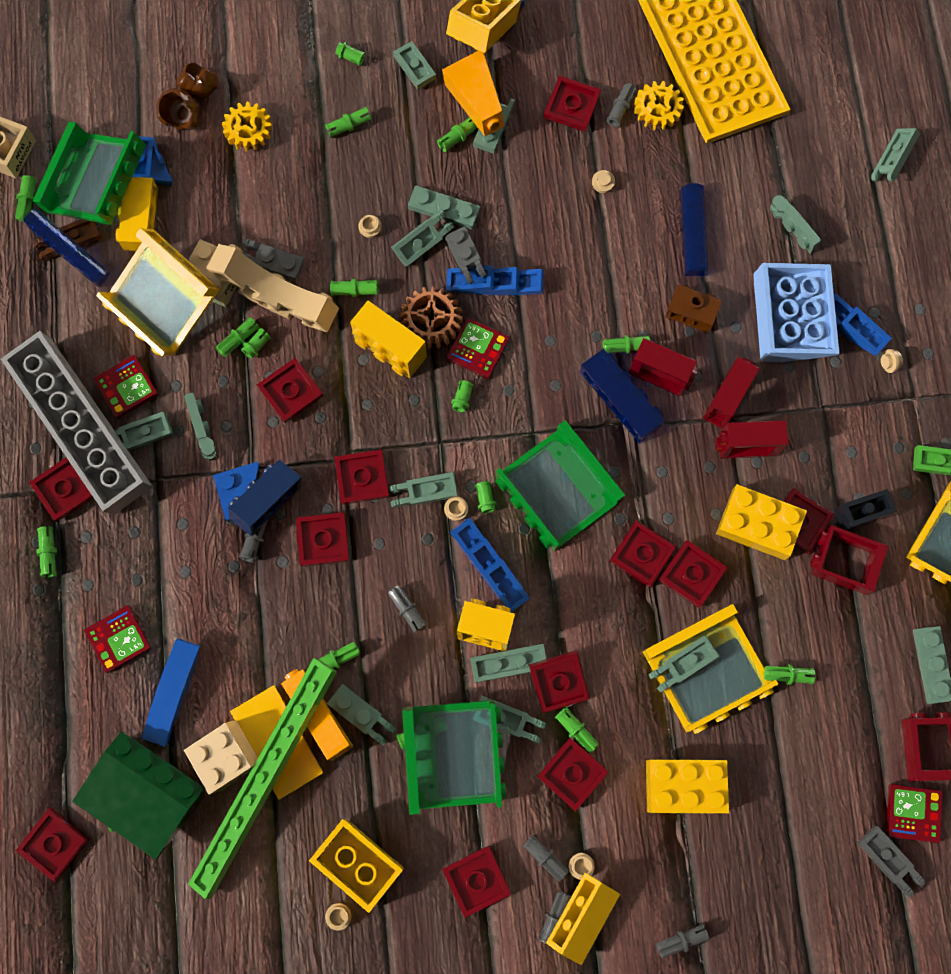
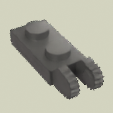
M465 226L444 236L468 284L473 282V277L469 271L474 268L477 269L481 277L486 276L482 267V260Z
M243 239L242 246L257 252L255 257L242 252L246 257L270 273H277L284 278L297 281L305 262L303 257L264 244L259 245L249 239Z
M874 825L857 842L861 849L892 883H895L909 898L914 895V892L902 879L906 874L912 878L915 884L921 887L926 883L913 868L914 865L878 826Z

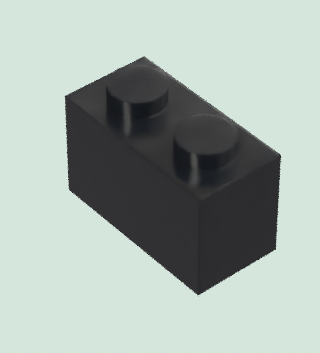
M888 489L843 503L834 512L841 529L849 531L888 518L896 513L897 510Z

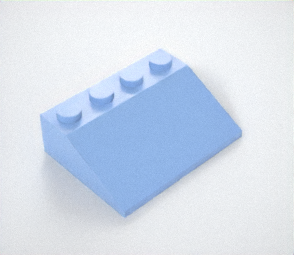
M762 263L753 274L761 362H789L839 355L831 265Z

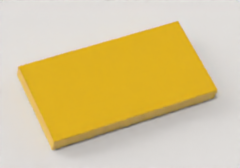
M275 685L230 711L257 757L261 754L287 707ZM303 735L273 787L278 800L324 773Z

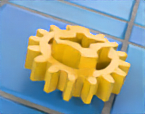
M653 81L652 87L645 84L644 89L638 91L634 103V113L639 114L638 121L645 120V127L652 124L653 130H656L657 126L665 130L666 124L673 127L674 122L679 121L684 108L682 106L684 99L679 97L680 91H673L672 84L665 87V81H662L661 86H657L656 81ZM647 99V106L645 107L644 102ZM671 104H673V111H672V112L670 111V110H671V107H670Z
M249 102L246 103L245 107L238 103V109L235 110L231 107L229 108L231 115H224L226 121L222 122L225 138L228 139L229 144H235L237 150L244 146L246 152H248L251 146L254 150H257V144L260 143L264 146V138H271L269 132L273 131L270 115H267L265 108L260 110L257 103L253 107L250 106Z

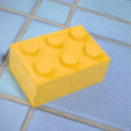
M461 0L450 10L446 34L474 47L478 51L486 53L517 22L521 0Z
M370 301L364 304L350 322L355 343L363 349L368 348L373 351L375 358L382 363L387 361L400 376L405 374L411 378L427 358L426 342Z
M736 484L732 489L716 534L786 560L792 554L807 510Z
M471 599L470 602L465 601L457 628L458 640L506 651L515 616L514 613H510L511 609L501 605H496L495 608L485 606L486 602L478 599Z
M646 760L647 812L729 813L727 760Z
M347 818L341 820L309 860L368 913L404 870L403 866Z

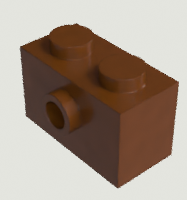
M678 284L665 318L709 334L722 300L717 299L713 294H703L695 291L691 286H681Z

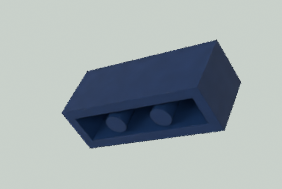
M280 459L274 465H268L263 471V475L257 481L253 480L247 486L244 494L240 497H235L230 502L228 508L229 519L252 536L301 488V477Z

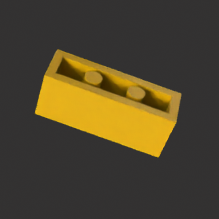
M132 177L122 199V207L118 209L120 226L116 229V241L120 243L124 251L138 250L142 241L135 235L140 228L154 229L158 187L153 178Z
M584 873L546 944L561 955L582 965L620 894L589 874Z

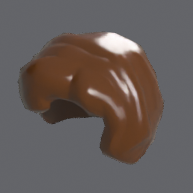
M194 62L188 63L177 78V86L189 92L195 99H204L217 89L218 75L214 71Z
M171 88L161 94L156 108L157 119L162 124L175 127L178 130H183L184 128L194 130L198 127L199 104L189 92L182 88Z

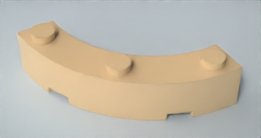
M218 244L206 268L210 273L227 285L230 283L239 287L238 293L260 306L287 319H291L292 316L302 320L301 323L305 326L328 332L339 310V307L332 301L333 298L325 293L317 294L285 281V278L280 274L268 272L242 253V249L233 244L229 246Z

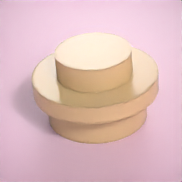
M601 170L594 174L592 186L597 192L606 193L614 187L615 178L609 171Z
M366 215L360 220L359 231L364 237L373 238L381 232V221L376 216Z
M888 349L883 352L881 366L886 372L893 373L902 367L903 358L899 351Z
M461 497L448 499L444 506L445 515L452 521L464 519L468 514L467 502Z
M577 853L569 861V871L576 879L581 880L584 873L591 876L594 872V861L585 853Z
M343 903L331 905L325 915L327 925L336 931L345 929L350 924L352 918L349 907Z

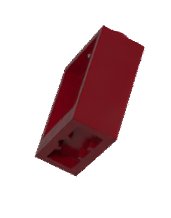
M643 338L628 374L680 397L683 390H689L698 371L694 367L697 361Z
M737 357L704 414L703 419L721 429L725 427L734 415L759 370V367L755 366L753 361Z
M786 420L727 423L715 439L716 452L720 453V459L777 457L788 445Z
M832 525L825 531L822 530L817 544L820 545L818 553H814L810 562V567H813L811 575L865 595L874 592L888 546ZM832 539L870 552L861 582L822 569Z
M926 713L910 714L909 719L902 720L908 781L951 780V770H921L917 725H949L951 744V713H935V718H926Z

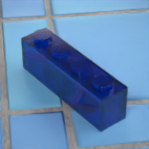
M603 348L581 365L580 374L640 444L661 428L664 422L663 414L656 406L653 407L648 402L646 393L641 388L637 389L632 383L631 375L626 370H621L617 365L618 361L615 356L610 352L607 353Z

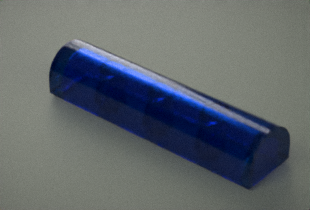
M698 183L684 185L680 190L685 276H708L704 186Z
M33 209L23 218V222L32 232L95 286L100 287L108 278L110 272L37 209Z

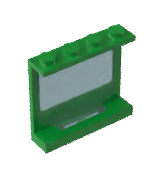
M68 122L33 202L46 213L111 225L144 152L146 143L133 131H130L127 139L86 133L76 122Z
M566 420L557 426V431L503 470L501 468L496 470L497 479H495V482L503 492L505 490L508 491L511 495L510 501L517 510L522 509L526 515L524 519L532 529L536 528L539 531L541 542L546 548L551 547L553 551H556L620 503L625 497L622 490Z
M494 700L402 707L409 815L420 814V809L487 803H496L497 808L502 807V799H506L505 783H501L500 774L505 773L504 759L499 758L498 748H503L502 732H497L496 723L501 722L500 707H495Z

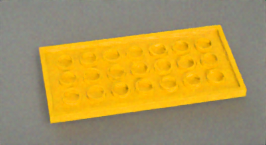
M638 0L706 144L789 114L790 108L737 0Z

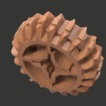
M434 286L431 287V292H427L426 288L423 287L421 294L417 291L413 292L414 298L407 296L406 302L408 304H402L401 308L404 312L399 314L402 320L400 323L427 343V349L429 350L432 347L431 344H436V347L439 349L441 347L440 342L442 341L448 345V337L455 339V332H460L461 326L459 324L463 322V317L460 316L462 308L457 307L459 305L458 300H452L451 292L444 296L443 288L436 292ZM428 304L426 308L417 310L419 307ZM436 304L443 306L449 314L438 310ZM431 310H433L434 320H431L430 326L428 319L431 316ZM413 322H418V325L425 326L427 332L419 330ZM445 326L442 330L435 332L437 327Z

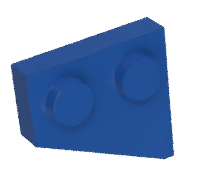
M139 136L146 143V147L133 177L153 178L156 184L172 186V178L166 169L162 155L159 153L155 139Z
M258 461L213 475L227 522L232 521L229 519L228 512L230 502L235 497H240L244 494L247 486L257 479V474L260 470Z

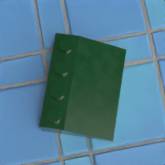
M121 731L104 751L72 802L147 855L157 860L205 797V788Z

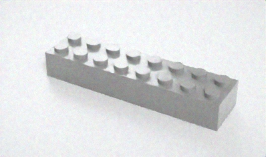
M39 331L1 358V361L102 511L115 515L153 487L50 337Z

